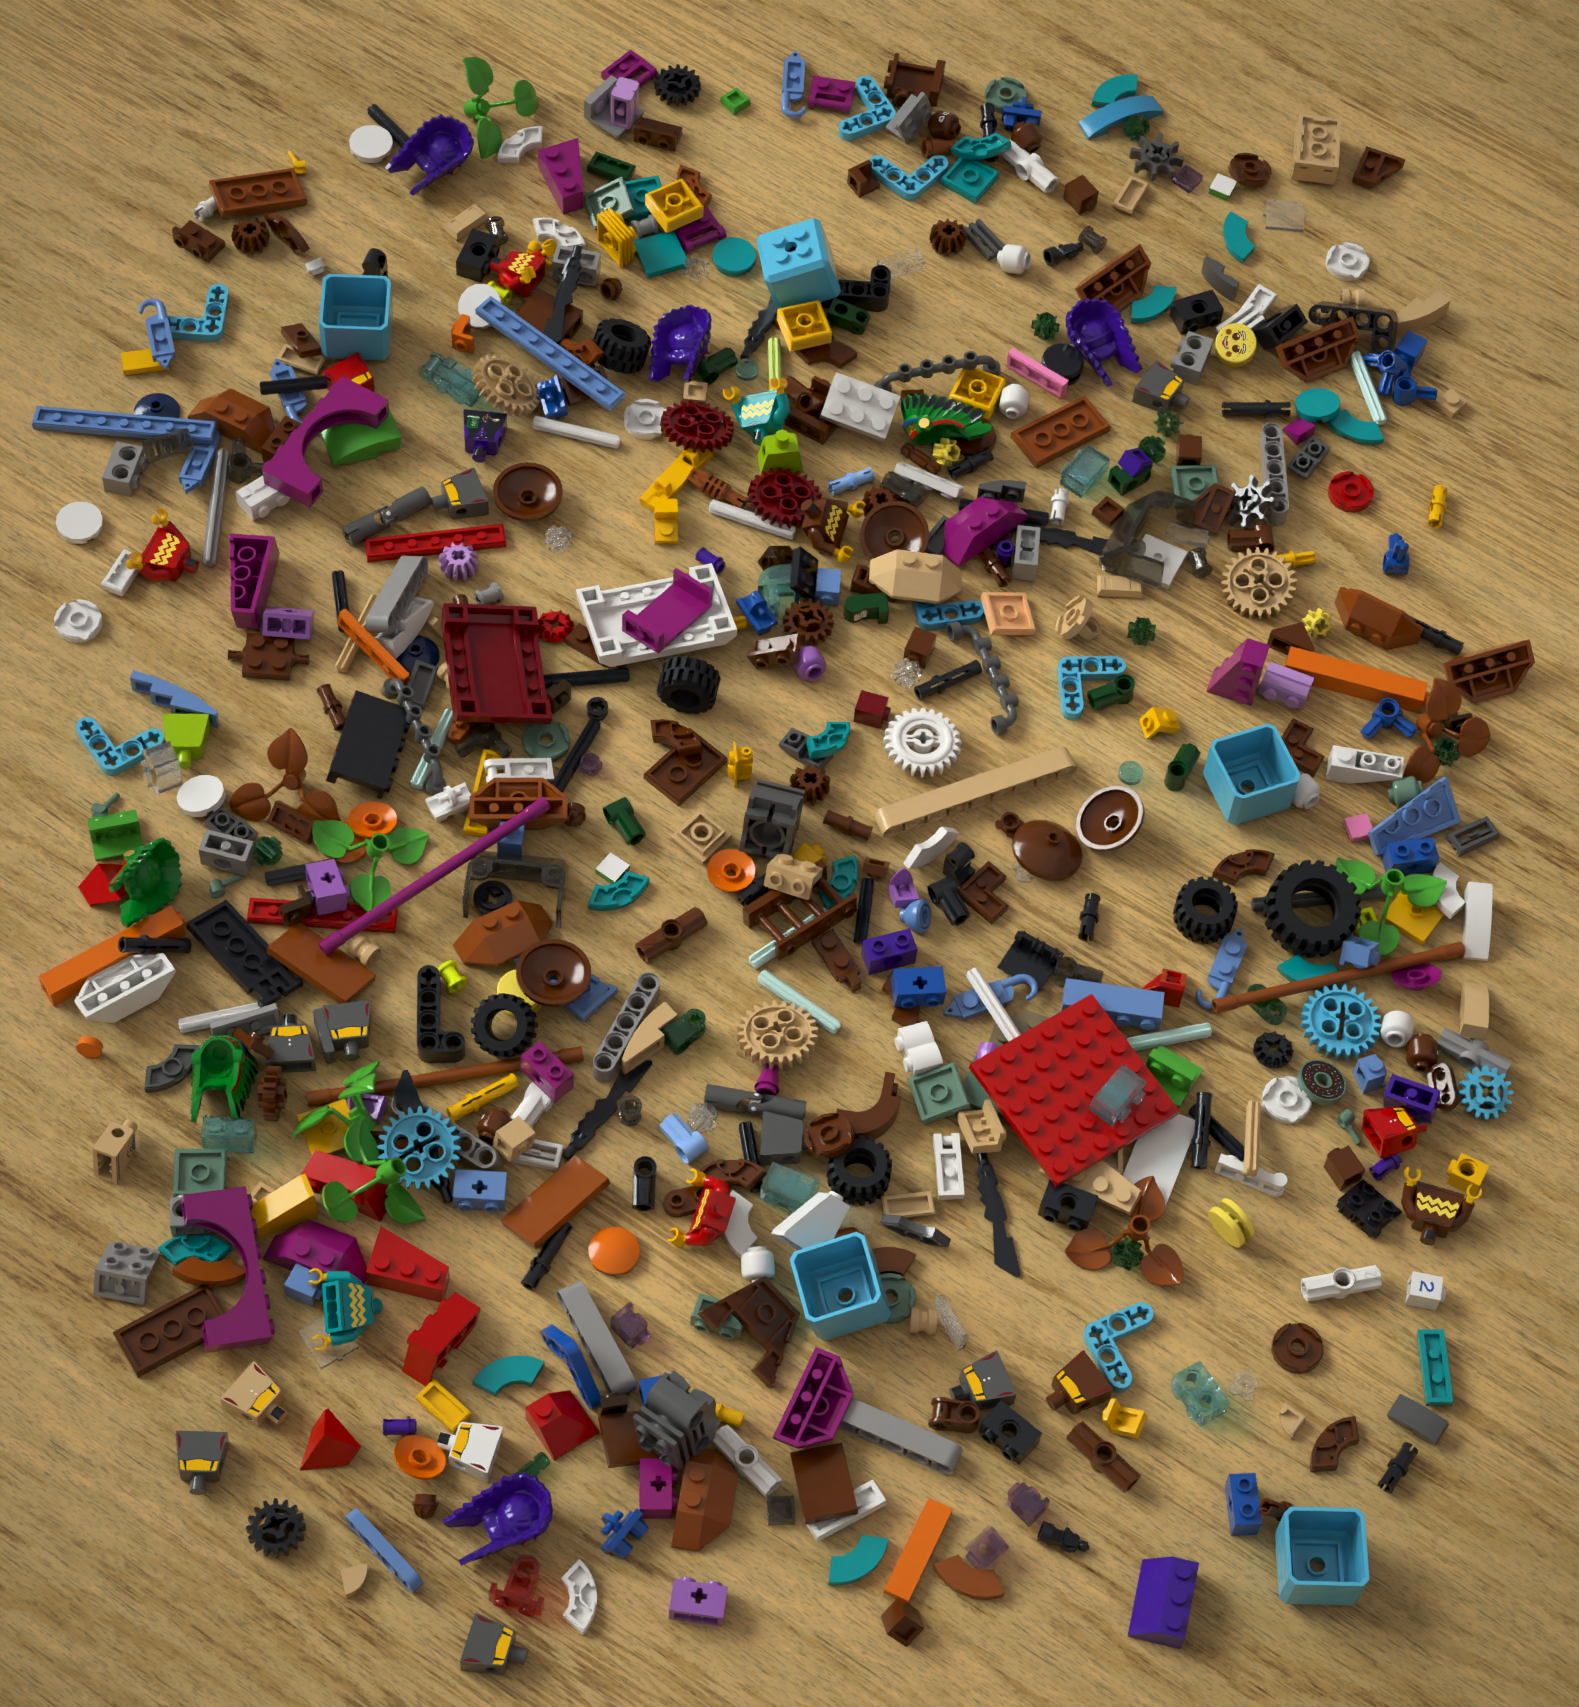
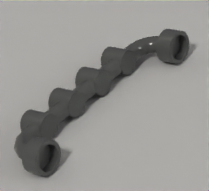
M968 351L964 354V359L955 360L951 355H946L943 357L942 363L934 364L929 359L921 361L920 367L912 368L906 363L901 364L898 367V371L883 376L874 386L892 393V385L890 383L899 380L906 383L913 377L931 378L934 373L939 372L952 374L955 369L960 368L974 370L977 365L982 364L983 371L999 376L1001 365L991 356H977L974 351Z
M958 621L947 623V635L951 641L962 639L963 634H967L972 638L974 650L977 654L979 653L985 672H988L991 678L992 688L994 691H997L1000 697L1001 707L1008 714L1007 718H1004L1003 715L991 717L992 731L995 735L1006 733L1007 728L1016 721L1017 712L1015 707H1018L1019 701L1016 693L1008 694L1006 690L1010 686L1008 676L1006 674L999 675L997 671L1001 668L999 657L997 655L990 656L988 652L992 649L990 638H982L975 628L968 625H960Z
M399 678L387 679L383 684L382 694L388 699H397L398 703L404 706L407 712L406 721L413 725L416 732L414 739L424 749L423 759L432 767L433 775L428 778L425 789L432 796L444 791L443 788L446 787L442 766L438 759L441 749L438 745L431 744L429 738L432 729L428 725L422 724L420 720L423 710L412 702L414 690L410 686H405Z

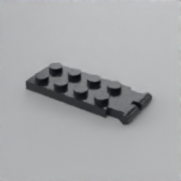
M227 900L187 922L186 929L247 995L250 993L255 995L259 1000L257 1003L260 1008L281 999L279 992L283 996H287L303 986V982L299 977L294 979L287 971L288 967L266 953L269 946L268 943Z

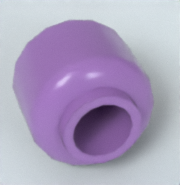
M813 646L801 648L799 662L792 663L799 677L805 681L819 679L827 666L821 652Z

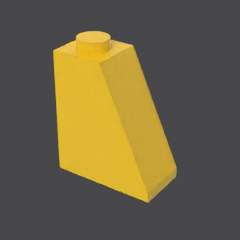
M306 1174L298 1176L253 1204L250 1214L251 1219L256 1220L259 1239L296 1226L308 1219L311 1220L318 1217L315 1195Z

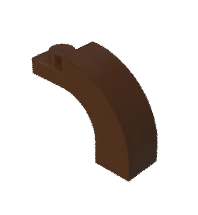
M885 1072L880 1099L872 1108L861 1112L837 1109L836 1113L839 1116L848 1117L853 1124L855 1139H859V1135H864V1139L867 1140L870 1137L877 1139L893 1125L898 1115L901 1097H896L899 1084L894 1083L895 1073Z

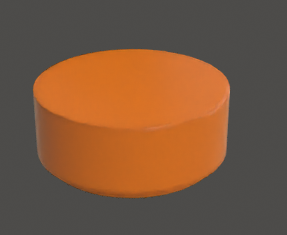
M92 1036L79 1038L76 1046L78 1053L88 1058H98L103 1049L101 1041Z

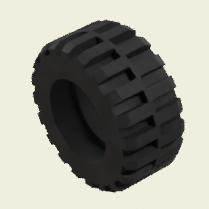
M1304 860L1300 865L1294 863L1287 870H1283L1269 888L1264 900L1266 905L1263 908V916L1268 918L1265 925L1267 930H1273L1271 937L1275 942L1279 939L1283 943L1281 947L1286 951L1288 948L1294 950V955L1301 956L1302 953H1306L1307 958H1315L1317 954L1323 957L1329 955L1331 951L1335 952L1342 946L1343 941L1348 939L1359 923L1358 918L1361 916V908L1358 907L1361 902L1360 895L1354 893L1357 889L1354 882L1349 883L1347 881L1349 876L1344 871L1342 873L1336 871L1337 866L1330 864L1329 867L1325 866L1324 861L1316 860L1314 864H1311L1310 860ZM1300 891H1312L1320 894L1331 906L1333 913L1332 922L1324 927H1312L1303 923L1293 912L1291 906L1292 896Z

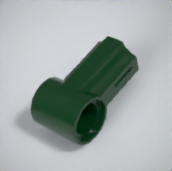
M726 347L708 358L704 356L696 368L695 376L701 382L711 385L717 380L719 374L738 364L735 352L731 348Z
M1121 674L1113 682L1088 691L1087 697L1090 706L1095 711H1098L1116 703L1128 704L1133 699L1134 679L1128 674Z
M1191 743L1182 744L1173 761L1168 764L1164 784L1169 790L1179 791L1184 788L1186 779L1201 755L1197 746Z
M626 797L603 807V813L607 822L611 826L616 827L627 845L634 846L646 837V832L634 816L633 807Z

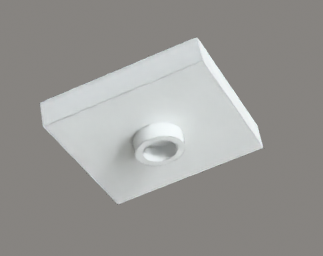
M1145 534L1126 571L1165 589H1169L1188 552Z

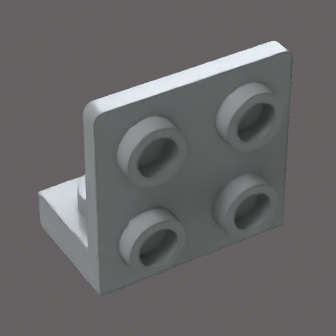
M611 75L584 100V118L613 137L619 138L628 129L611 124V92L618 80ZM639 108V113L634 123L644 115L643 109Z
M921 92L918 97L911 94L885 127L888 132L905 144L910 139L915 138L920 126L926 123L932 115L933 109L926 94Z
M109 1242L95 1268L93 1295L145 1305L148 1295L149 1276L160 1257V1251L149 1247L129 1245L124 1242Z

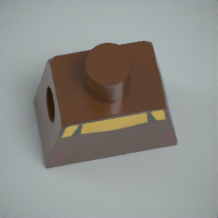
M1083 1350L1054 1376L1051 1386L1055 1392L1047 1396L1046 1401L1054 1411L1065 1404L1072 1414H1076L1108 1401L1113 1388Z

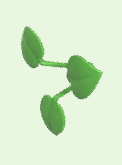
M468 57L462 59L465 65L468 85L477 96L465 102L464 113L468 118L479 120L477 124L478 147L481 159H486L499 151L503 140L499 126L492 124L491 118L485 117L490 108L516 103L517 113L523 117H528L536 112L538 97L530 82L520 80L513 87L515 98L513 100L489 104L486 100L480 99L489 92L488 86L493 83L494 79L493 72L485 60L478 57Z
M315 820L313 823L315 844L320 852L329 858L340 859L344 856L346 850L353 851L367 846V854L374 858L370 876L360 874L352 880L350 885L351 897L366 912L389 899L391 894L389 881L383 876L374 877L379 859L385 853H392V858L397 863L412 865L421 858L429 837L428 833L421 830L396 828L388 835L376 833L370 840L365 839L364 842L350 846L354 841V833L346 823L337 820Z
M1339 857L1335 862V866H1337L1336 871L1339 873L1344 871L1349 876L1347 881L1349 883L1354 882L1356 885L1355 894L1362 895L1366 888L1372 890L1381 884L1383 893L1387 895L1380 923L1368 921L1359 930L1360 938L1380 943L1378 952L1381 953V956L1393 952L1400 940L1399 931L1395 926L1384 925L1392 896L1397 895L1401 890L1403 895H1407L1408 901L1412 905L1420 908H1429L1439 901L1447 884V881L1424 874H1411L1404 877V874L1398 869L1387 870L1385 876L1381 875L1375 882V872L1368 864L1356 860H1345Z
M375 1061L359 1068L343 1082L344 1087L352 1086L338 1096L339 1100L351 1097L356 1106L347 1113L349 1115L348 1119L336 1109L330 1108L329 1105L320 1107L301 1119L293 1132V1138L295 1139L298 1133L316 1125L330 1114H334L341 1119L347 1127L357 1120L364 1118L369 1132L373 1130L376 1124L369 1115L361 1094L375 1092L377 1076L373 1072L378 1068L380 1062Z
M364 1118L354 1122L347 1129L344 1136V1147L348 1156L354 1162L362 1161L363 1165L380 1166L375 1173V1179L348 1194L346 1187L340 1182L331 1181L327 1183L323 1188L322 1199L329 1216L340 1223L351 1221L358 1212V1208L351 1198L380 1182L381 1184H389L385 1190V1193L388 1195L385 1199V1208L395 1222L406 1225L425 1219L426 1217L410 1193L402 1185L397 1184L400 1182V1178L406 1174L405 1163L398 1157H394L389 1161L387 1158L378 1160V1145L367 1129Z

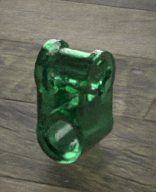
M690 1009L661 1031L664 1034V1043L675 1055L683 1053L691 1044L705 1034L706 1016L704 1012L699 1009Z

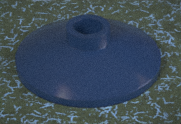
M153 393L144 396L137 402L134 414L179 418L180 407L173 397L163 393Z
M417 635L396 660L411 675L416 659L437 666L440 657L439 649L431 639Z

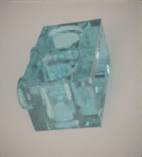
M1201 1361L1194 1363L1173 1377L1171 1383L1172 1393L1178 1400H1182L1186 1406L1189 1418L1192 1421H1196L1200 1427L1226 1413L1230 1402ZM1191 1381L1195 1383L1197 1387H1188L1185 1384V1382ZM1206 1402L1211 1406V1408L1205 1409L1200 1405V1403Z

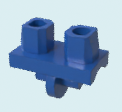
M1022 96V102L1013 101L1012 106H1003L1002 119L1004 120V129L1014 130L1013 127L1016 125V121L1032 122L1037 127L1040 125L1042 111L1033 110L1034 104L1026 103L1027 97Z
M558 375L553 376L549 381L538 383V394L541 398L545 416L547 418L554 416L555 419L567 416L568 408Z
M757 590L744 598L736 599L737 606L758 636L769 632L772 627L778 625V620L767 606V601L760 596Z
M636 1508L633 1512L630 1511L621 1523L619 1521L624 1516L621 1511L617 1510L613 1516L605 1513L601 1518L605 1524L601 1532L606 1536L611 1530H613V1533L600 1549L605 1554L612 1552L621 1559L625 1558L633 1549V1546L624 1539L625 1535L629 1532L638 1540L649 1529L640 1518L643 1513Z

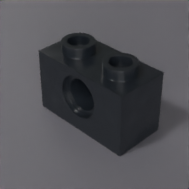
M472 229L456 260V275L482 282L484 276L489 275L491 271L490 263L492 258H497L499 255L500 246H497V236Z
M1212 289L1173 301L1170 317L1182 335L1188 333V331L1195 332L1199 329L1213 327L1221 323L1224 308Z
M1293 304L1280 309L1253 332L1262 348L1266 350L1283 343L1307 324L1308 320L1298 304Z
M1049 1180L1038 1215L1042 1216L1046 1221L1064 1224L1074 1231L1084 1230L1088 1228L1098 1195L1065 1183L1055 1187L1051 1180ZM1062 1205H1069L1073 1209L1065 1210Z
M1002 1400L981 1421L979 1428L984 1441L990 1445L994 1444L997 1446L1006 1459L1009 1461L1014 1460L1019 1465L1039 1444L1042 1435L1038 1429ZM1011 1431L1015 1436L1008 1438L1002 1432Z

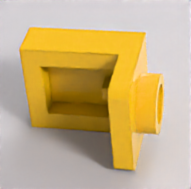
M1152 707L1139 719L1145 738L1151 739L1157 732L1176 734L1181 730L1174 709Z
M804 842L793 856V859L802 862L816 863L821 859L826 864L829 860L824 856L826 851L816 843L811 845Z
M1113 1398L1110 1399L1108 1406L1104 1408L1102 1420L1110 1433L1136 1439L1139 1438L1147 1419L1145 1411L1122 1407L1118 1400Z

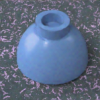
M924 899L916 900L910 903L907 908H902L900 911V921L906 923L907 927L916 933H925L931 922V909L928 902Z

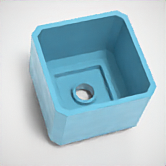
M811 218L763 233L757 238L764 280L777 309L816 300L823 302L836 298L840 294L841 288L833 252L820 220Z
M328 274L325 276L322 283L319 316L322 354L326 358L346 359L356 352L365 360H385L389 357L393 320L391 280L386 276Z
M1268 723L1213 740L1203 770V776L1226 821L1233 825L1290 808L1301 776L1276 726ZM1249 785L1253 788V791L1246 792L1241 786Z
M854 1232L794 1251L790 1258L805 1317L817 1338L827 1341L888 1320L891 1310L876 1258L863 1234ZM845 1291L853 1293L852 1299L848 1302L840 1301V1295Z
M1289 1507L1284 1512L1275 1531L1279 1598L1285 1604L1354 1605L1359 1600L1370 1580L1365 1515L1358 1508ZM1314 1560L1319 1561L1324 1569L1321 1572H1315L1310 1568L1309 1563Z

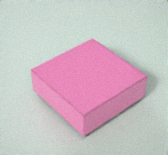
M1368 814L1344 818L1343 823L1351 842L1369 839L1368 831L1373 827Z

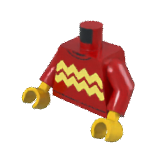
M549 239L542 244L543 249H539L532 254L511 251L504 260L493 257L490 263V270L498 272V284L509 291L517 292L526 297L531 294L545 277L547 256L551 257L555 254L557 246L554 240Z
M159 508L157 513L161 516V519L154 514L151 516V521L156 525L161 524L162 528H157L142 555L136 551L128 555L130 559L126 562V567L128 569L138 568L137 571L152 582L177 581L184 570L195 574L199 567V561L191 558L189 542L171 521L166 520L168 518L167 511Z
M690 1169V1171L695 1173V1178L692 1181L688 1179L686 1181L697 1187L704 1186L689 1232L684 1234L677 1228L670 1229V1232L676 1235L673 1239H667L670 1243L679 1248L684 1246L685 1243L692 1246H709L725 1233L736 1201L735 1197L730 1196V1187L726 1181L709 1175L706 1176L705 1173L696 1169Z

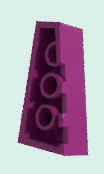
M229 533L231 613L237 628L260 630L263 612L267 604L280 552L273 536Z

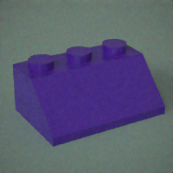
M1173 1556L1142 1560L1127 1637L1181 1649L1186 1636L1199 1566L1198 1562Z

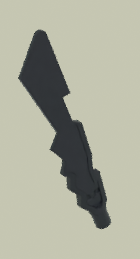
M574 245L572 254L566 261L561 274L563 279L559 283L553 299V304L555 305L552 319L547 318L543 332L544 335L555 343L562 341L565 307L573 303L572 293L577 289L576 284L580 279L578 272L582 268L579 261L582 247L579 245Z
M770 297L767 309L759 311L758 319L753 321L752 327L748 329V336L744 339L745 347L740 355L743 361H748L751 354L758 349L765 339L764 334L771 328L774 318L777 317V308L772 297Z
M1028 522L1019 524L1022 526L1040 527V542H1046L1048 545L1057 543L1065 549L1075 545L1108 559H1112L1130 549V545L1095 536L1091 540L1078 537L1073 531L1041 527V524ZM1016 526L1015 528H1013L1011 531H1015V532H1016V531H1017V526Z
M651 1060L644 1061L627 1074H624L621 1070L607 1098L597 1099L594 1110L585 1113V1118L578 1122V1129L571 1134V1142L562 1153L564 1159L569 1161L577 1151L583 1149L596 1135V1129L602 1126L618 1109L616 1103L625 1091L631 1093L652 1066Z
M403 1070L394 1096L405 1115H408V1107L412 1109L413 1113H417L418 1107L421 1106L423 1108V1105L409 1071ZM425 1125L420 1126L418 1129V1135L421 1137H426L431 1133V1127ZM433 1138V1139H432L431 1141H429L427 1144H430L431 1142H435V1138ZM416 1143L415 1145L420 1149V1154L423 1153L425 1145L421 1146L420 1143ZM438 1147L431 1150V1158L439 1159ZM440 1176L441 1185H437L434 1180L431 1181V1185L440 1192L444 1204L453 1201L449 1189V1178L446 1179Z
M976 1153L979 1165L976 1171L979 1179L977 1189L982 1195L980 1201L986 1206L984 1218L993 1223L994 1264L1018 1278L1020 1277V1269L1013 1238H1007L1004 1221L1007 1219L1002 1198L996 1189L998 1181L993 1166L988 1160L987 1153Z

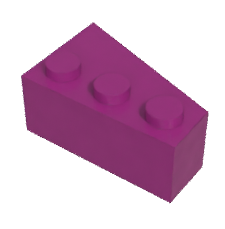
M578 138L538 150V168L562 214L583 209V183Z
M1247 638L1234 650L1231 657H1227L1220 667L1214 669L1206 692L1234 700L1239 704L1252 706L1270 645Z

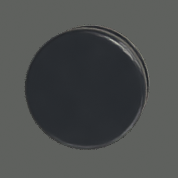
M1059 343L1045 350L1041 364L1069 380L1068 386L1076 383L1081 376L1083 356L1077 348L1069 344Z

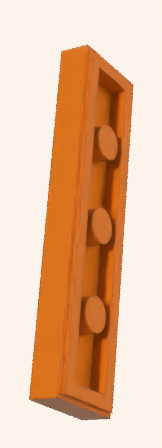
M346 608L339 613L337 622L340 628L389 678H399L406 686L410 674Z
M928 1498L883 1593L896 1599L899 1597L909 1603L953 1511L952 1508Z

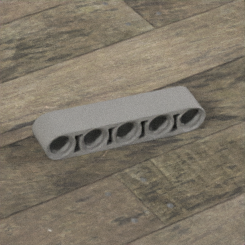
M1270 422L1262 427L1258 443L1262 485L1269 481L1274 486V490L1269 492L1266 498L1274 497L1279 503L1277 507L1270 506L1266 508L1265 517L1269 520L1268 523L1270 525L1280 526L1285 522L1289 509L1282 429L1278 424Z
M425 556L400 557L367 614L366 627L368 632L394 633L427 575L428 560Z
M645 972L640 975L594 1056L593 1076L598 1082L608 1083L613 1080L622 1065V1057L631 1037L642 1021L650 1014L660 995V979L655 973ZM645 986H652L653 989H649V990H648V989H645L644 987H645ZM634 1006H641V1007H643V1008H641V1009H634L633 1007H634ZM628 1025L632 1028L623 1029L622 1026ZM617 1045V1046H620L621 1048H619V1049H612L611 1046ZM602 1065H606L610 1068L600 1069L599 1067Z
M394 1096L391 1102L393 1111L396 1114L401 1111L405 1115ZM421 1101L423 1113H426L430 1106ZM433 1109V1116H435L438 1111ZM442 1115L441 1121H443L447 1117ZM452 1120L450 1121L449 1125L451 1127L455 1126L457 1129L452 1136H460V1140L454 1143V1145L461 1147V1151L457 1152L458 1154L488 1171H494L501 1166L502 1155L497 1149ZM471 1139L472 1147L470 1150L464 1151V1141ZM492 1152V1162L485 1165L483 1161L485 1154Z
M580 1280L558 1290L559 1302L608 1394L617 1393L618 1395H623L637 1389L635 1378L584 1283Z
M854 1398L851 1399L839 1425L840 1429L946 1475L953 1474L963 1452V1448L949 1439Z

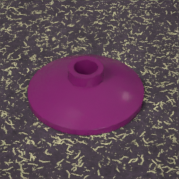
M1422 964L1393 971L1392 980L1402 987L1420 991L1425 987L1437 984L1441 980V971L1433 965Z

